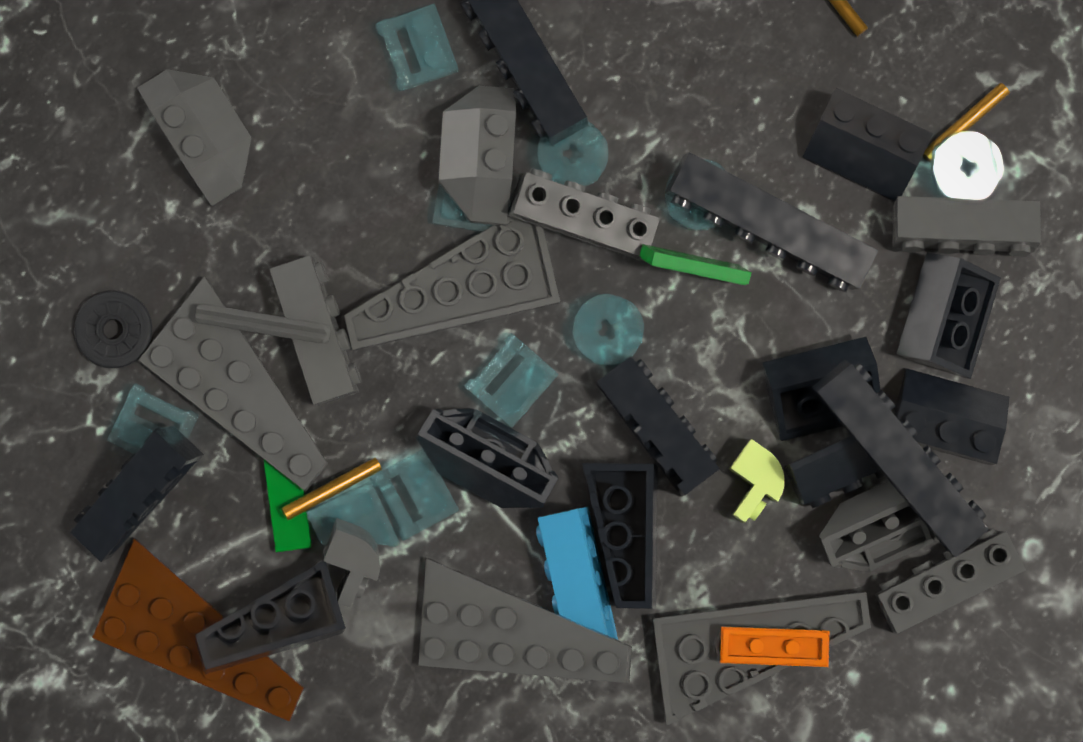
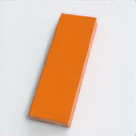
M721 627L720 663L829 667L830 631Z

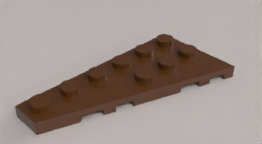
M134 539L92 636L93 639L287 721H291L305 688L269 656L205 675L196 647L195 635L225 617L173 573L167 565L147 550L142 543Z

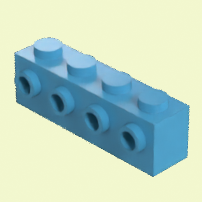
M589 507L539 517L536 533L541 546H544L547 560L544 562L546 577L549 581H552L555 595L552 597V605L555 614L562 615L573 622L618 640Z

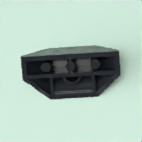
M433 409L416 437L440 475L500 508H542L558 480L555 471H552L547 457L537 442L477 409H451L445 411Z

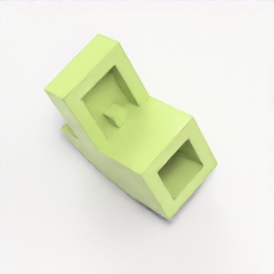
M751 439L729 468L730 471L752 485L732 513L742 523H746L748 518L754 521L757 519L767 504L762 501L765 495L774 502H778L783 493L785 480L782 466L777 458Z

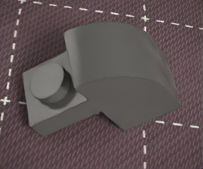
M336 518L323 549V561L346 569L337 589V601L339 604L351 608L354 598L362 597L368 578L378 580L380 573L379 550L376 541L368 531L358 525Z

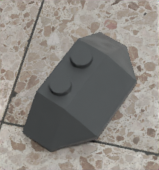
M166 69L138 87L152 115L212 207L242 189L252 137L214 77Z
M479 85L442 113L438 182L461 209L470 223L506 226L512 184L516 105L513 94L514 88Z
M889 481L840 503L819 535L832 567H844L867 572L874 571L935 543L937 540Z

